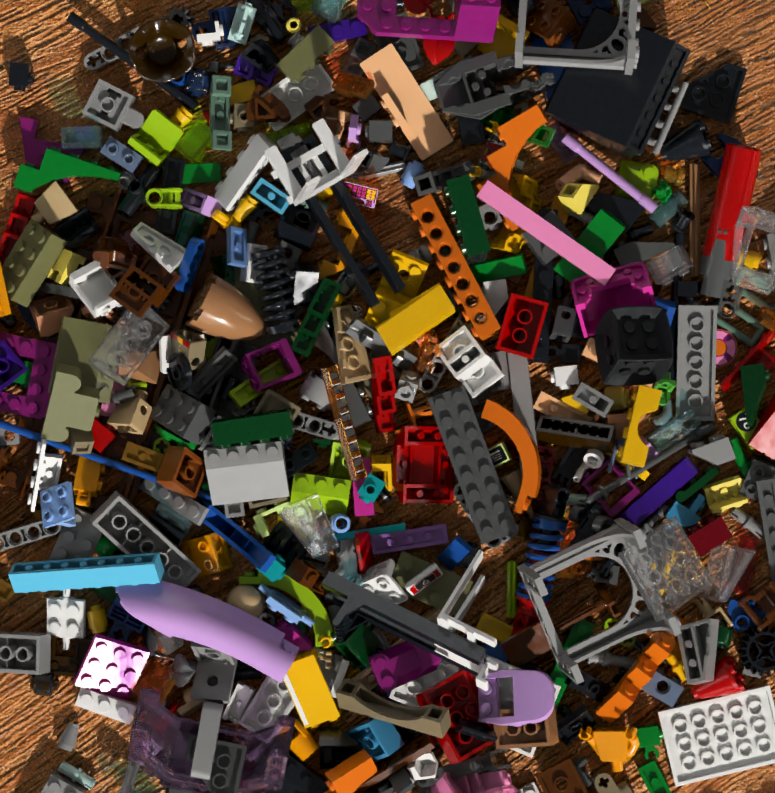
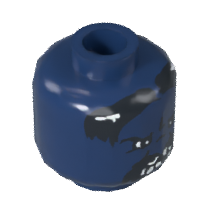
M193 68L192 71L187 73L185 90L190 92V96L201 98L202 94L209 92L211 76L207 74L208 71Z

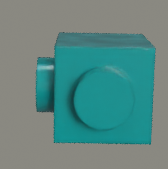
M369 473L357 492L360 494L359 499L367 504L370 501L374 503L386 482Z
M278 553L276 555L273 554L277 558L265 573L260 571L273 583L276 579L281 580L286 574V560Z

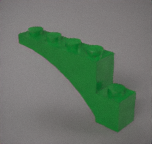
M51 147V149L46 148L40 170H37V166L31 163L20 164L13 187L32 193L34 189L42 185L72 177H96L118 182L121 173L117 172V168L108 165L104 168L99 166L97 161L88 159V162L80 160L81 156L70 153L68 156L62 154L63 150Z

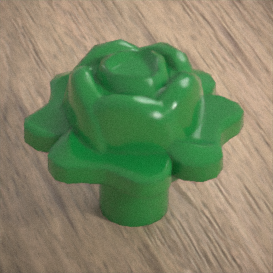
M659 180L656 188L652 189V194L656 195L660 203L667 202L668 198L672 195L671 186L667 184L666 180Z

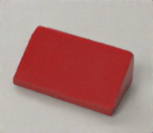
M368 531L355 533L354 535L359 568L362 575L367 572L374 561Z

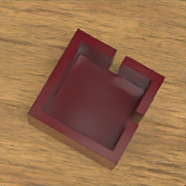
M709 514L702 518L703 522L700 525L694 524L685 529L686 532L683 536L694 554L702 556L733 537L721 516Z

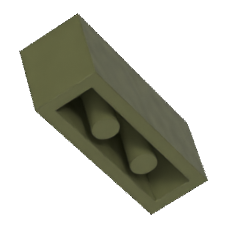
M317 25L277 64V68L293 84L296 81L300 83L307 76L305 73L310 68L313 70L320 64L321 61L319 59L324 55L328 56L335 49L333 47L335 41Z

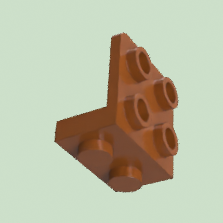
M539 0L526 17V30L543 37L548 48H558L577 22L570 8L547 0Z

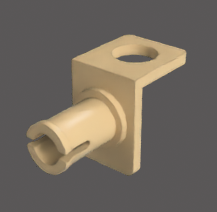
M704 595L694 601L704 615L702 620L709 619L717 612H720L729 627L733 626L722 608L713 609Z

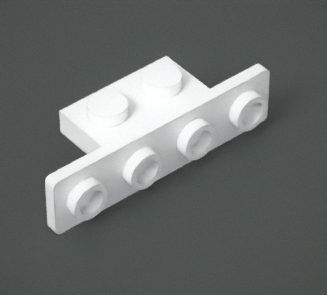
M41 439V442H37L36 453L39 456L38 459H34L33 471H36L35 476H31L30 488H33V491L28 494L27 505H30V512H35L38 491L58 485L63 457L62 455L45 453L46 439Z

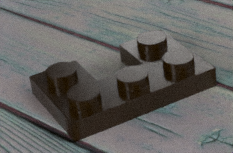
M51 636L50 673L58 676L76 677L93 638H75L74 656L56 655L57 636Z

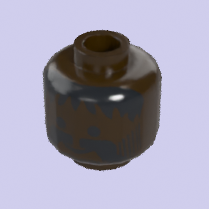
M53 673L32 674L30 689L33 690L34 694L52 696L54 691H58L59 679H56V675Z

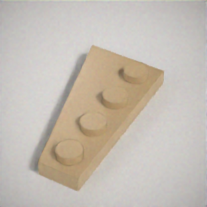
M351 304L332 309L341 385L371 379L372 367L365 346L345 333V328L355 318Z

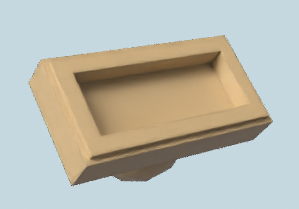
M188 687L183 693V699L186 704L177 709L183 718L203 707L204 701L191 699L192 687Z

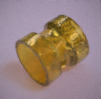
M666 164L662 181L666 180L667 184L673 182L674 186L681 187L685 168L679 167L675 170L672 165Z

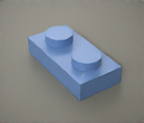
M229 226L226 228L227 265L244 268L247 266V229Z

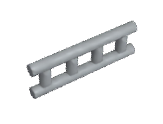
M682 81L680 87L674 86L672 90L673 93H676L672 104L666 103L664 110L669 111L664 122L658 120L655 126L661 129L656 140L650 137L647 144L653 146L652 153L659 155L689 85L687 82Z

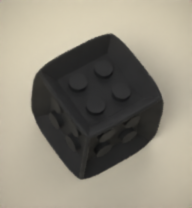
M622 306L609 309L603 315L595 331V349L600 376L604 384L614 386L646 385L658 382L665 376L672 365L674 352L669 320L664 308L659 306Z

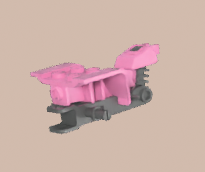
M497 749L483 756L437 768L435 778L417 780V784L420 786L418 792L516 793L519 791L513 785H510L512 783L510 774L503 770L513 767L512 764L498 766L496 754L509 751L508 749Z

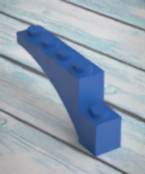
M200 498L198 502L210 509L203 523L237 549L260 571L265 573L277 557L240 523L232 518L226 519L225 513L220 508L212 506V502Z

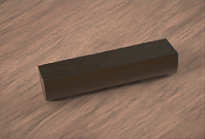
M540 414L536 427L539 442L587 450L597 449L601 452L612 454L614 452L616 441V428L614 425Z

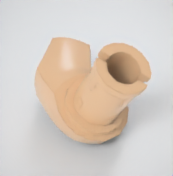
M578 164L558 178L555 182V187L561 192L567 182L578 183L582 179L599 185L603 174L588 169L586 164Z

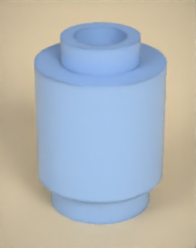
M416 160L413 163L408 162L400 177L402 178L400 183L414 190L413 177L425 173L424 165Z
M336 513L330 517L329 527L334 532L344 533L350 528V519L344 514ZM340 519L341 525L337 527L336 521Z

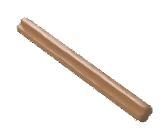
M691 163L689 164V210L695 215V219L689 222V276L700 277L701 274L698 273L701 262L700 164Z

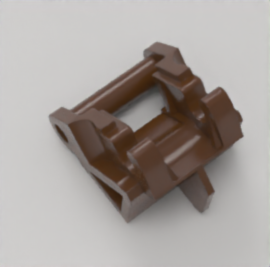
M258 85L254 89L251 99L246 104L247 120L257 121V123H272L278 120L283 123L289 122L291 115L288 108L272 93H267L264 97H260L264 91L262 86Z
M336 94L316 95L304 105V108L314 123L323 118L334 135L338 125L339 110H337V106H331L330 104L332 102L338 103L339 96Z
M101 236L98 240V248L93 252V259L100 262V266L111 280L116 277L121 279L132 264L136 265L141 247L136 246L135 252H130L128 249L130 244L126 243V241L118 240L116 237Z
M767 582L737 604L739 608H743L758 627V632L775 621L774 582H771L769 585ZM752 599L754 602H757L765 611V616L768 619L765 623L749 605V600Z

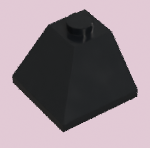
M319 727L320 769H332L358 752V742L340 727Z

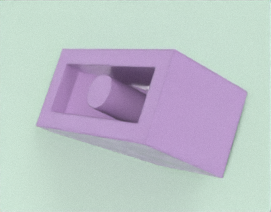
M185 187L181 196V205L184 208L208 218L214 219L212 218L214 210L219 209L222 211L223 206L217 199Z

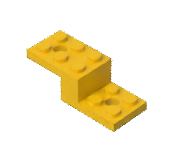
M393 249L389 260L406 287L394 294L385 277L382 276L375 292L380 302L371 309L369 307L365 321L376 327L391 317L390 312L415 298L429 263ZM406 270L409 273V277L401 276L400 271Z

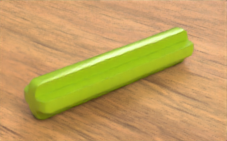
M516 561L507 562L506 616L508 618L516 617L517 599L514 597L517 591L518 563Z

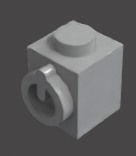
M403 369L396 390L397 393H395L394 397L413 403L421 375L414 371Z

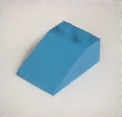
M372 717L345 731L358 742V752L364 749L372 757L373 761L388 757L405 745L401 734L392 723Z

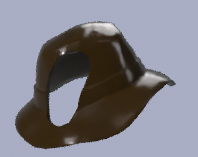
M154 19L141 25L132 36L129 43V56L135 71L142 78L153 82L174 81L186 74L194 64V39L187 28L174 20ZM172 37L177 39L185 38L187 40L186 50H182ZM148 41L144 57L140 59L135 50L138 47H142Z

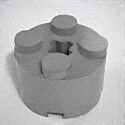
M311 370L299 389L301 392L299 396L306 401L312 400L315 402V406L321 411L332 410L337 399L342 394L335 395L333 385L337 383L321 373L317 376L315 375L316 371Z

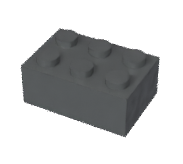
M167 383L150 414V418L180 437L198 445L217 411L186 392L177 391V388L174 389Z

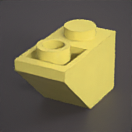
M567 182L558 194V198L565 212L582 214L600 187L597 184Z

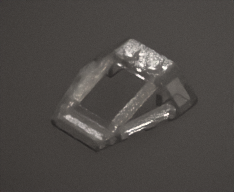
M742 206L734 230L732 284L769 295L775 288V253L769 274L743 265L755 228L775 234V212L756 206Z

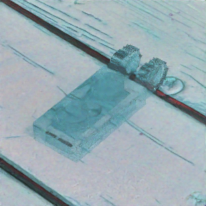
M691 409L647 435V439L659 453L690 434L692 430L701 425L702 421L698 418L686 426L684 422L695 414L694 410Z

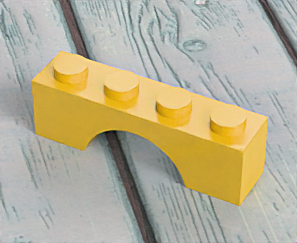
M639 385L637 390L633 389L631 400L634 403L633 407L628 409L626 418L629 420L628 427H624L622 434L625 442L624 446L620 445L618 457L621 458L620 463L641 468L645 466L649 447L641 441L638 435V423L643 415L658 410L662 390Z

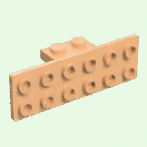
M390 43L360 63L364 73L381 97L382 101H380L383 109L390 111L393 116L390 118L391 121H393L396 128H401L422 161L453 141L449 131L393 44Z

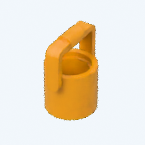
M296 718L286 721L277 734L278 738L301 762L306 760L319 747L317 741ZM293 725L299 732L290 740L283 732H286Z

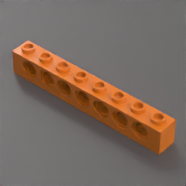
M431 193L411 203L412 210L409 211L414 221L418 220L420 224L418 230L421 236L428 239L429 243L426 245L431 255L435 253L438 259L435 262L439 270H444L446 274L444 280L448 288L453 287L455 291L453 297L457 305L461 303L464 309L461 312L466 322L470 320L473 326L470 330L475 339L479 337L482 342L499 333L501 327ZM425 215L433 216L432 221H423ZM435 231L442 233L438 239L432 238L431 235ZM443 248L451 250L446 256L441 255L440 251ZM456 264L459 266V270L454 273L450 272L449 267ZM461 281L468 283L465 289H459L457 285ZM469 298H475L477 303L474 306H468L466 301ZM478 315H484L486 320L483 323H477L475 318Z

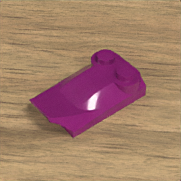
M407 641L368 657L383 693L437 670L439 663L443 660Z

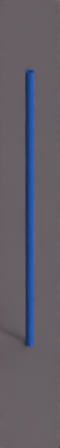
M0 420V428L41 442L40 433ZM46 440V444L71 453L70 444ZM91 452V454H76L158 483L155 481L157 475L94 452ZM198 491L196 497L212 502L210 493Z

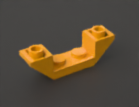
M340 209L336 220L339 221L338 226L351 230V234L347 232L344 244H346L347 249L352 255L359 235L344 210ZM339 256L336 260L339 262V265L326 260L323 261V264H318L319 280L345 270V266Z

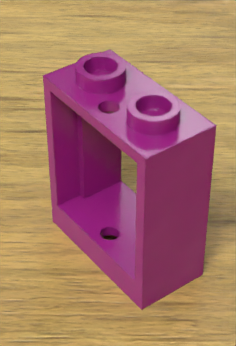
M286 338L245 354L240 359L243 371L247 372L250 378V386L257 394L296 378L302 373ZM276 350L287 375L263 385L252 359Z
M609 457L607 459L604 458L599 468L594 469L592 472L588 470L581 478L580 484L590 495L595 492L587 483L609 465ZM614 463L612 470L621 477L624 473ZM630 480L625 483L629 490L610 507L601 498L597 500L602 504V509L611 518L640 493Z

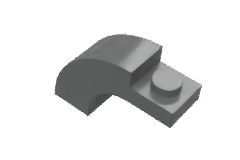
M469 160L442 170L413 177L418 196L444 191L443 186H446L447 180L467 174H475V169L471 168V166H474L473 161ZM470 177V180H475L478 177Z

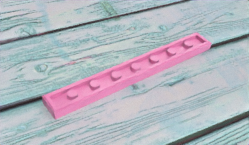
M487 180L476 196L603 286L606 285L615 272V268L489 180Z

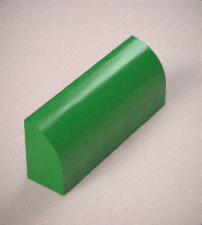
M600 209L577 238L576 242L601 259L627 225L610 212ZM563 257L554 267V270L570 283L577 277L588 275Z

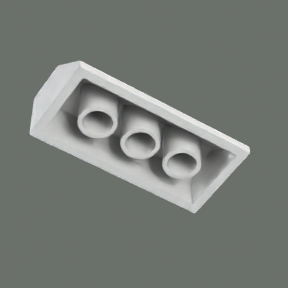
M261 132L250 137L247 142L249 144L245 151L242 150L238 154L236 165L230 166L226 172L227 178L225 181H220L215 188L217 192L214 197L228 212L238 206L242 195H246L269 162L264 151L274 145L277 148L279 147V145Z

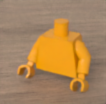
M590 726L587 727L586 731L580 728V739L587 740L602 762H611L613 772L623 771V762L632 758L640 745L636 734L638 729L634 727H599L593 733Z

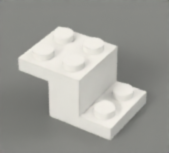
M465 325L434 348L453 376L462 382L474 399L505 376L484 346L475 339Z

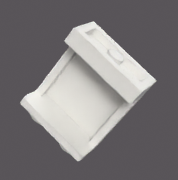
M93 261L70 274L69 284L94 318L100 315L105 316L116 306H122L109 296L118 283L115 279H110L100 266V262Z

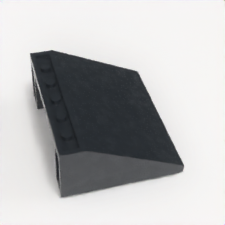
M593 8L574 49H589L602 44L616 29L619 17L598 8ZM642 27L635 33V38H639L638 46H640L637 69H633L632 75H624V70L564 67L544 109V112L623 157L642 155L691 50L679 43ZM620 30L619 35L624 37L623 32L625 30ZM619 40L611 42L615 50L622 51L624 49L622 42ZM608 47L602 49V52L608 51L607 54H611Z

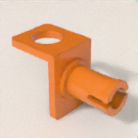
M409 402L404 403L410 426H417V419L432 415L431 410L423 412V410L430 409L429 404L412 409ZM401 429L395 430L393 433H399Z

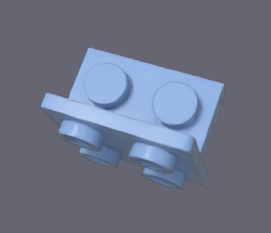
M67 481L41 490L40 501L43 527L48 528L54 525L76 526L72 483Z

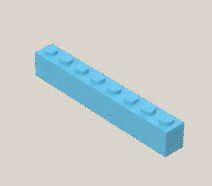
M159 552L13 563L8 576L14 593L156 584L160 583L164 574V568Z

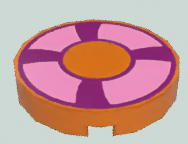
M717 329L716 367H721L732 362L736 357L738 349L737 342L731 333L723 329Z

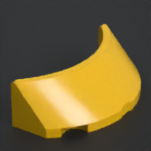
M513 174L511 181L512 197L538 215V209L541 208V198L537 196V189L539 187L537 180L526 175ZM504 225L495 239L489 243L490 248L518 254L521 252V247L526 244L520 237L525 230L519 227L512 232L511 229H507Z

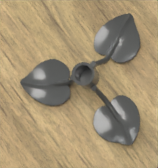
M146 624L142 634V647L150 650L149 657L154 655L155 657L173 660L174 676L160 683L156 679L152 680L149 686V700L153 709L158 714L164 709L166 704V694L162 686L174 680L177 687H183L195 674L197 666L194 659L186 660L181 654L172 657L157 653V636L153 628Z

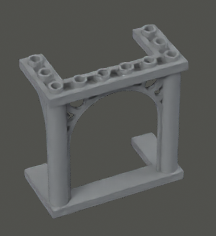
M519 0L518 27L515 42V68H523V64L610 69L624 70V75H632L633 69H637L640 46H638L639 38H635V33L640 29V19H637V12H641V0H618L620 16L616 29L602 44L589 49L524 46L528 0ZM622 13H627V16L623 17ZM620 30H625L623 32L624 37L619 35ZM619 40L622 42L624 49L622 51L615 50L611 42ZM608 47L611 54H607L608 51L602 52V49Z
M621 517L614 520L615 525L530 566L525 564L517 566L557 665L576 684L584 682L577 663L607 648L646 632L663 630L668 631L673 636L682 633L680 630L681 622L677 615L674 616L660 605L659 600H661V597L652 585L654 583L653 577L647 572L645 567L647 562L638 550L647 546L645 542L647 537L644 530ZM619 543H622V553L618 556H615V546ZM607 545H609V552L605 553L603 549L608 548ZM626 555L627 559L629 560L627 563H625L623 560V558ZM602 556L617 561L626 570L631 581L632 595L627 611L613 626L563 650L542 599L543 596L548 594L543 579L590 557ZM639 589H641L640 592H641L644 596H638V595H637V591H638ZM642 600L646 602L647 607L644 610H638L635 607V603ZM632 612H634V613H636L638 616H635V615H634V616L631 618V617H630V614H631Z

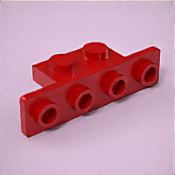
M772 329L769 332H764L759 339L760 342L747 351V356L744 360L738 361L733 368L734 371L730 375L727 374L721 380L720 387L722 391L726 392L737 379L742 382L740 366L763 363L765 369L769 368V371L775 366V358L764 350L775 338V332Z

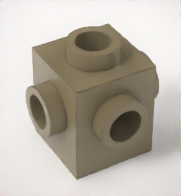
M234 103L233 113H230V124H233V130H237L238 133H249V131H252L253 125H257V121L247 120L246 104Z

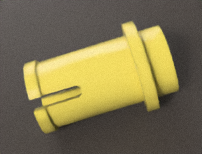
M290 18L286 23V28L291 34H295L301 30V22L298 18ZM293 23L297 25L296 28H291Z

